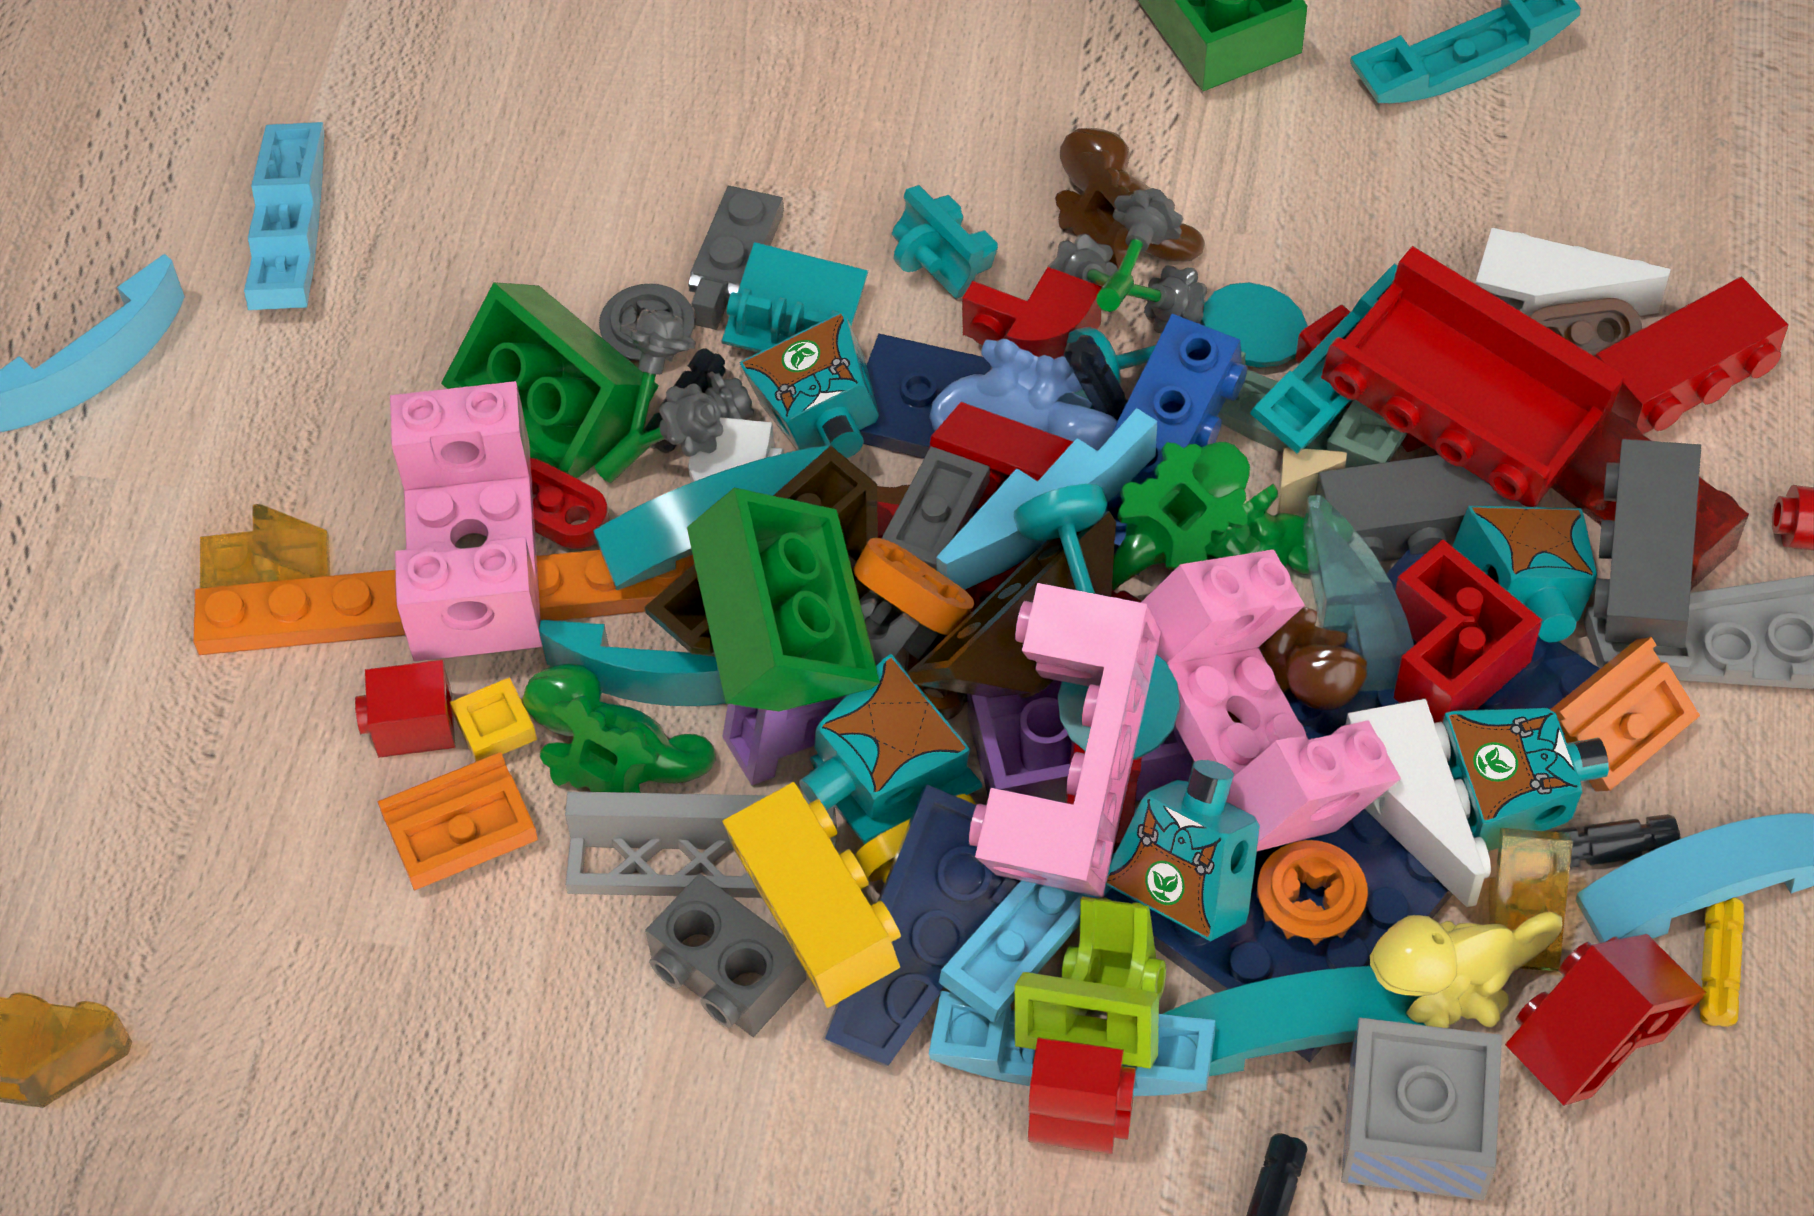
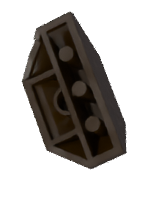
M829 446L773 496L837 509L860 600L871 589L859 581L854 574L853 568L871 538H878L877 483L834 447ZM694 563L645 606V613L691 654L715 657Z
M1110 511L1105 512L1103 517L1095 524L1076 532L1094 593L1111 597L1116 529V521ZM1051 539L1044 542L946 638L910 669L907 674L913 684L988 698L1017 694L1021 698H1028L1044 690L1053 679L1041 677L1036 671L1037 662L1025 656L1022 651L1024 643L1016 641V625L1022 603L1024 601L1033 602L1037 583L1076 590L1061 539Z

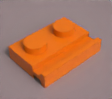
M1652 637L1636 639L1550 709L1557 715L1560 726L1565 733L1566 743L1597 737L1602 740L1608 756L1609 772L1607 777L1589 780L1595 792L1611 791L1700 717V714L1669 664L1661 662L1654 652L1653 648L1657 645Z
M501 752L377 801L414 891L538 840L535 826L513 777L508 771Z

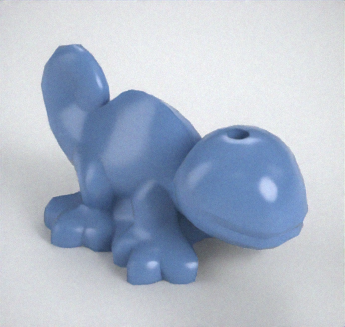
M1001 339L998 342L985 340L981 355L990 363L992 369L985 375L973 374L949 384L933 401L929 415L932 427L936 431L960 402H964L1071 441H1075L1078 438L1097 451L1107 442L1118 422L1108 414L1090 409L1092 403L1088 399L1072 393L1082 390V387L1074 374L1073 368L1070 367L1065 357L1061 356L1056 359L1046 355L1037 357L1029 351L1020 349L1015 343L1007 339Z

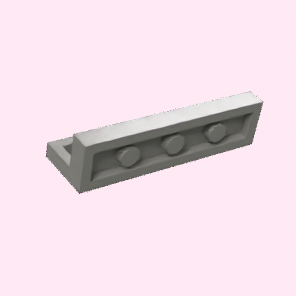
M567 792L565 817L570 834L565 884L567 893L678 896L699 873L703 872L707 879L732 897L762 898L747 872L742 876H724L712 863L728 850H734L722 820L768 795ZM803 796V797L805 798V800L807 801V803L809 804L810 801L807 799L806 796ZM834 805L827 812L837 830ZM837 835L834 836V837H832V838H830V840H831L832 844L834 845L835 849H836ZM586 847L615 848L626 859L608 874L583 873ZM662 849H680L691 860L689 864L675 875H658L646 863ZM698 849H706V850L701 853ZM637 870L640 874H632V873Z

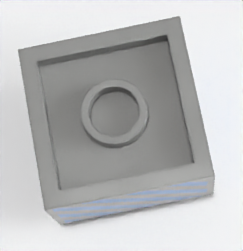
M1359 1018L1350 1054L1341 1183L1484 1201L1496 1169L1502 1035Z

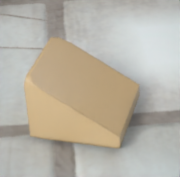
M1289 447L1283 448L1277 514L1287 513L1295 515L1314 507L1318 473L1345 468L1347 453L1303 449L1300 453L1296 454Z

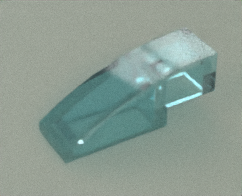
M1322 495L1308 496L1303 536L1319 627L1347 633L1349 635V649L1358 652L1366 659L1368 664L1366 668L1367 678L1360 691L1395 689L1401 657L1414 644L1406 615L1393 585L1372 550L1347 519Z

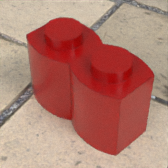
M1038 1037L1029 1091L1028 1142L1113 1154L1115 1138L1128 1140L1133 1109L1136 1068L1123 1066L1124 1049Z

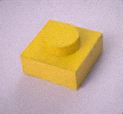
M510 677L450 702L455 720L475 762L499 752L503 755L537 740L534 725Z

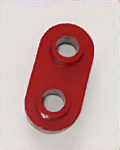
M530 458L533 495H536L533 498L535 532L561 546L571 549H582L596 544L594 530L610 521L607 502L603 494L593 486L541 460ZM577 520H585V521H586V522H584V523H582V524H577V525H572V524H571V523H573L574 521H577Z

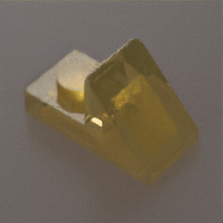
M253 504V531L200 537V588L330 576L328 531L262 504Z
M1500 828L1496 877H1490L1489 924H1502L1513 931L1523 922L1540 913L1554 912L1562 917V931L1556 940L1538 956L1518 969L1559 972L1573 843L1570 833Z

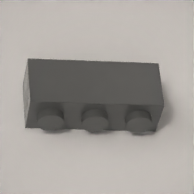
M1622 439L1620 463L1607 462L1604 500L1617 501L1615 521L1602 520L1599 558L1612 559L1610 579L1597 578L1593 616L1607 618L1606 642L1631 644L1636 639L1652 637L1657 646L1685 648L1702 444Z
M1440 455L1319 472L1313 508L1319 529L1324 533L1327 540L1329 567L1334 569L1348 566L1368 568L1382 561L1400 559L1408 549L1411 555L1426 554L1441 540H1445L1453 546L1468 506H1523L1516 500H1509L1500 496L1489 483L1462 466H1454L1446 462Z

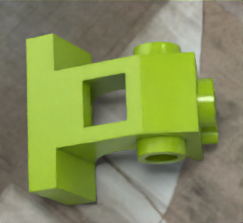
M1082 896L1080 899L1079 947H1068L1063 961L1062 978L1023 972L1015 983V1047L1036 1050L1037 1038L1041 1037L1124 1049L1123 1064L1151 1069L1158 1056L1159 1000L1165 986L1166 963L1164 960L1156 959L1149 906H1144L1140 903L1131 904L1110 901L1107 898L1097 899ZM1089 1009L1107 1012V1019L1085 1015Z

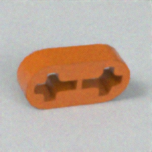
M871 538L853 568L855 576L869 589L922 625L944 635H949L969 615L974 606L973 598L963 588L906 549L885 539Z

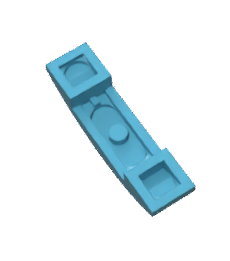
M166 254L157 258L117 287L124 305L37 368L33 369L19 356L0 369V432L33 425L78 406L112 385L148 354L170 327L185 298L173 262Z
M1787 813L1750 818L1684 837L1644 854L1596 880L1577 893L1576 903L1599 943H1603L1615 936L1623 939L1648 934L1653 939L1668 934L1671 918L1784 882L1790 893L1814 886V814Z
M941 991L929 1048L930 1059L973 1074L1030 1086L1035 1050L1015 1047V1011L1011 1010V1006L993 1023L954 993ZM1159 1014L1158 1056L1151 1069L1123 1064L1124 1067L1136 1068L1133 1096L1174 1095L1207 1090L1216 1029L1215 1020Z

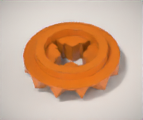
M1314 840L1293 842L1276 850L1264 863L1257 884V898H1259L1263 908L1265 922L1273 921L1283 930L1286 939L1296 935L1309 938L1314 945L1318 944L1323 938L1335 935L1343 938L1348 929L1357 920H1361L1368 896L1365 875L1354 858L1337 846ZM1298 878L1302 883L1306 882L1312 889H1317L1321 886L1324 888L1328 887L1324 891L1323 897L1325 910L1322 906H1317L1311 899L1304 900L1301 903L1296 901L1301 887Z

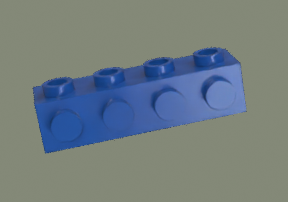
M1171 314L1110 435L1111 437L1136 408L1157 420L1155 457L1130 482L1141 485L1148 478L1157 479L1155 468L1163 461L1161 449L1167 442L1176 443L1183 448L1189 444H1197L1203 447L1216 442L1222 424V419L1217 416L1226 398L1232 401L1237 398L1247 374V366L1243 365L1241 360L1240 339ZM1120 492L1107 502L1105 512L1110 511L1116 521L1114 554L1125 538L1127 524L1120 523L1117 517L1119 509L1123 504Z

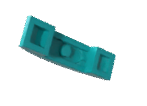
M1501 0V7L1411 46L1407 44L1402 35L1351 56L1350 64L1377 103H1403L1422 100L1475 83L1517 62L1551 40L1580 16L1581 7L1575 0Z
M1395 263L1359 299L1353 310L1292 372L1289 371L1251 410L1250 414L1296 454L1308 446L1353 401L1341 396L1333 389L1330 383L1321 378L1328 348L1337 337L1345 340L1391 286L1398 266Z
M829 446L778 454L715 473L647 501L595 529V539L616 591L675 570L677 560L693 555L686 527L735 487L773 496Z
M551 620L540 621L539 633L547 665L553 667L562 664H577L591 670L597 675L601 684V692L604 694L641 703L665 706L727 704L714 656L697 655L690 652L609 647L605 624Z
M1371 966L1326 969L1267 979L1208 995L1163 1013V1015L1215 1020L1216 1029L1209 1077L1244 1071L1245 1059L1352 1042L1354 1041L1359 1018L1426 1026L1424 1023H1416L1407 1015L1410 1006L1421 996L1401 995L1386 990L1378 982Z

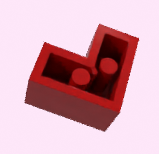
M1441 540L1398 576L1390 620L1413 638L1417 644L1401 657L1393 698L1399 703L1426 699L1434 723H1443L1445 713L1476 710L1531 662L1542 619L1445 540Z
M1648 934L1623 939L1615 936L1606 942L1593 945L1590 942H1586L1576 948L1563 961L1559 972L1564 977L1549 994L1547 992L1538 994L1520 1010L1515 1019L1520 1027L1505 1043V1046L1563 1106L1592 1098L1635 1049L1663 1042L1707 992Z

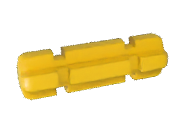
M1736 897L1706 907V931H1704L1701 980L1702 988L1707 993L1700 1000L1699 1010L1701 1021L1709 1026L1720 1025L1730 1027L1738 1021V991H1740L1744 904Z

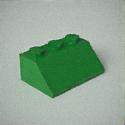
M493 282L441 384L447 389L516 381L529 437L530 458L541 460L575 478H579L599 462L630 432L643 372L539 285ZM654 382L651 400L659 387L656 382Z
M734 487L686 527L724 698L727 704L779 712L870 690L880 683L837 509Z

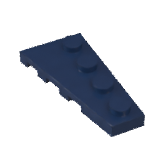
M930 785L923 787L878 899L887 907L901 934L900 938L892 942L900 968L836 1003L822 1041L884 1067L889 1066L944 987L939 983L943 967L1020 881L994 874L975 857L977 847L969 844V832L977 805Z

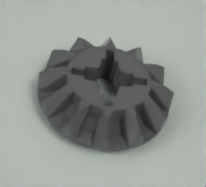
M639 284L618 292L606 303L601 312L599 329L602 338L629 361L632 359L640 360L642 351L636 348L631 337L620 332V327L628 323H637V315L640 316L641 311L646 309L651 312L654 310H664L673 316L682 318L684 321V336L691 338V333L696 328L693 308L684 295L671 287L660 284ZM674 355L666 357V359L672 362Z

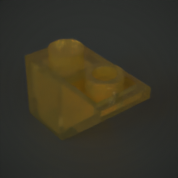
M21 992L12 993L9 998L0 997V1102L44 1108L128 1055L132 1040L117 1013L105 1005L90 1001L77 1002L75 1007L49 1004L38 996Z

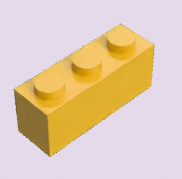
M792 782L722 820L737 857L827 1009L900 968L892 945L893 941L901 937L899 929L881 900L870 906L861 889L869 885L868 880L850 849L840 854L835 849L830 838L838 833L828 812L819 799L808 804L795 782Z

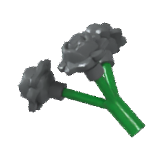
M1155 188L1139 189L1130 196L1116 197L1114 202L1116 209L1114 210L1113 218L1124 225L1128 231L1125 239L1128 249L1119 270L1116 265L1108 262L1113 255L1112 248L1109 245L1097 244L1089 235L1084 233L1078 235L1075 244L1068 240L1061 241L1058 245L1057 257L1048 265L1050 268L1102 286L1097 294L1096 301L1098 306L1104 311H1115L1126 296L1147 300L1144 313L1146 317L1154 319L1153 327L1157 333L1162 334L1171 314L1199 323L1203 318L1202 306L1207 294V287L1204 283L1197 282L1198 272L1195 268L1187 267L1179 270L1174 266L1166 265L1162 269L1161 278H1152L1148 283V287L1134 284V279L1131 275L1140 252L1147 250L1150 243L1159 245L1166 239H1178L1181 235L1180 225L1184 218L1181 214L1174 211V202L1168 199L1161 190Z
M648 309L642 310L637 323H628L620 327V332L631 337L636 348L642 351L638 369L643 371L630 432L595 464L598 474L609 483L618 478L646 450L659 441L665 439L673 445L681 443V449L687 457L694 456L699 451L712 453L717 447L716 437L721 436L724 431L720 417L748 420L754 415V410L751 408L752 400L747 389L742 386L741 380L738 378L723 380L719 373L715 374L712 371L706 374L709 385L705 393H702L701 388L697 384H690L685 389L679 387L669 388L666 392L668 402L663 403L659 408L660 415L663 418L660 426L649 432L644 429L656 374L661 375L663 373L666 357L673 356L678 352L694 349L696 344L692 338L684 336L683 319L673 316L664 310H654L652 312Z

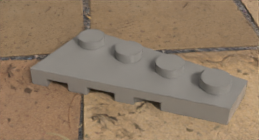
M1814 575L1690 593L1685 648L1655 646L1653 650L1661 662L1669 664L1680 681L1814 689ZM1588 607L1583 623L1597 666L1601 669L1628 647L1630 643L1606 642L1607 618L1593 617L1594 607Z

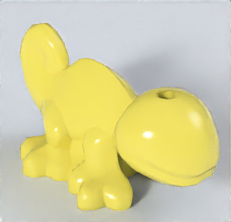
M1554 912L1540 913L1523 922L1516 930L1511 931L1502 924L1480 925L1459 923L1455 925L1451 921H1445L1440 924L1429 916L1410 915L1395 923L1378 940L1370 954V966L1378 982L1386 990L1401 995L1421 996L1413 1002L1407 1011L1409 1018L1416 1023L1449 1028V1025L1455 1024L1462 1016L1467 1020L1477 1019L1485 1027H1494L1500 1020V1013L1509 1004V996L1501 988L1505 985L1513 971L1538 956L1556 940L1562 931V917Z

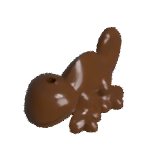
M1078 128L1065 137L1060 146L1059 156L1065 172L1073 183L1084 191V194L1082 196L1070 190H1063L1056 194V205L1060 209L1058 217L1059 226L1061 229L1072 227L1073 232L1077 236L1084 233L1089 235L1097 244L1109 245L1112 248L1113 255L1108 262L1116 265L1119 270L1128 249L1125 241L1128 231L1124 225L1113 218V213L1116 209L1115 199L1118 196H1130L1139 189L1147 190L1151 188L1126 172L1130 152L1129 147L1120 135L1099 128ZM1182 223L1180 225L1181 235L1178 239H1166L1159 245L1150 243L1145 252L1168 261H1192L1203 253L1205 241L1198 230Z
M1303 607L1258 648L1272 669L1283 694L1291 690L1294 697L1301 704L1313 709L1334 710L1341 708L1349 703L1362 688L1367 678V661L1358 652L1343 648L1349 637L1347 633L1315 626L1317 611Z

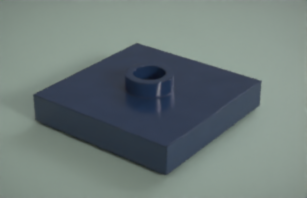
M878 333L867 362V369L879 417L875 423L859 430L864 440L863 444L925 458L929 450L931 436L935 432L929 417L933 401L952 382L973 374L985 375L992 369L990 363L982 356Z

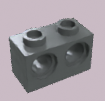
M701 873L645 929L651 955L649 963L655 973L673 988L679 989L682 985H685L701 997L700 1001L703 1008L721 1025L731 1028L736 1024L753 1038L807 980L806 972L785 936ZM697 934L711 937L708 942L696 947L682 944L685 939ZM744 973H757L763 976L760 981L748 986L732 982L736 977Z

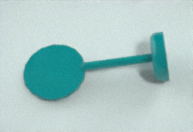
M1251 282L1229 284L1214 291L1204 303L1203 318L1201 320V325L1240 339L1241 351L1246 353L1245 365L1257 368L1279 366L1296 357L1299 334L1308 327L1302 310L1289 296L1270 286ZM1084 327L1069 332L1067 343L1076 342L1080 335L1093 337L1120 385V370L1147 363L1156 346L1116 355L1105 335L1092 327ZM1083 389L1078 392H1073L1076 395L1088 399Z
M1097 484L1070 485L1043 493L1021 504L1014 511L1013 516L1019 533L1030 540L1044 541L1060 538L1076 590L1095 594L1076 532L1090 527L1103 517L1107 506L1103 488ZM1157 654L1133 760H1137L1159 748L1173 731L1180 709L1178 683L1166 661ZM1062 681L1058 693L1060 720L1070 739L1086 751L1091 727L1082 725V714L1089 686Z

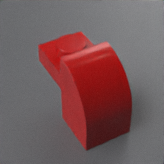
M1047 267L1029 299L1026 301L972 281L962 297L963 335L973 338L982 346L985 340L998 342L1001 339H1007L1015 343L1020 349L1029 351L1037 357L1042 355L1050 356L1053 359L1061 356L1064 357L1069 332L1084 327H1092L1098 330L1101 325L1102 309L1098 306L1096 299L1102 286Z

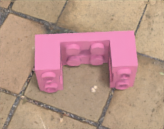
M517 382L390 395L391 444L404 488L406 550L395 551L397 608L413 661L542 647L539 633L541 620L530 445ZM478 533L487 537V540L480 547L459 549L455 546L456 542L467 534Z
M1274 550L1180 564L1141 602L1148 605L1161 631L1157 655L1166 661L1178 683L1180 709L1175 726L1194 762L1198 760L1215 761L1233 771L1234 777L1226 802L1255 816L1260 825L1257 851L1336 832L1401 779L1387 754L1385 745L1375 733L1369 720L1341 726L1329 736L1310 740L1306 736L1304 727L1298 721L1277 683L1272 669L1258 648L1305 606L1291 581L1287 569L1282 565ZM1227 711L1234 714L1241 723H1234Z
M1037 583L1033 602L1024 601L1022 603L1016 625V641L1024 643L1022 651L1028 659L1037 662L1036 671L1041 677L1089 686L1083 707L1082 725L1091 727L1085 754L1076 752L1069 769L1067 794L1076 795L1074 805L991 788L987 805L978 804L976 806L970 826L969 844L977 847L975 857L994 874L1103 898L1161 631L1147 604Z

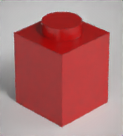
M443 660L365 669L366 695L355 697L356 719L360 735H371L378 758L456 748L454 715L450 702L453 701L452 691Z

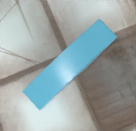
M323 122L272 124L265 127L251 185L255 209L248 234L252 258L244 288L248 310L306 308L308 306L320 218L324 155Z
M1136 408L1098 451L1077 438L1038 482L1019 469H1016L936 557L937 571L965 590L1001 574L1026 560L1047 540H1030L1022 536L1016 527L1013 517L1014 511L1021 504L1043 493L1070 485L1085 483L1101 486L1105 494L1106 503L1109 502L1120 492L1123 485L1129 483L1155 457L1157 420Z

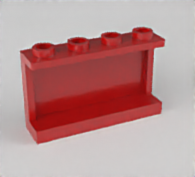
M1412 246L1399 261L1391 286L1345 340L1337 337L1329 346L1321 378L1330 383L1333 389L1341 396L1357 400L1381 415L1395 430L1409 433L1435 449L1446 462L1454 466H1462L1486 481L1500 496L1509 500H1516L1525 507H1536L1611 411L1626 375Z

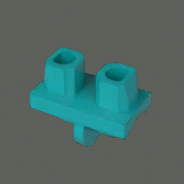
M920 185L907 188L903 196L906 202L905 210L892 231L893 237L898 241L893 256L895 263L905 272H915L924 267L955 299L963 297L971 282L974 281L976 274L992 267L998 250V243L985 230L968 234L961 227L964 218L961 206L950 195L933 199Z

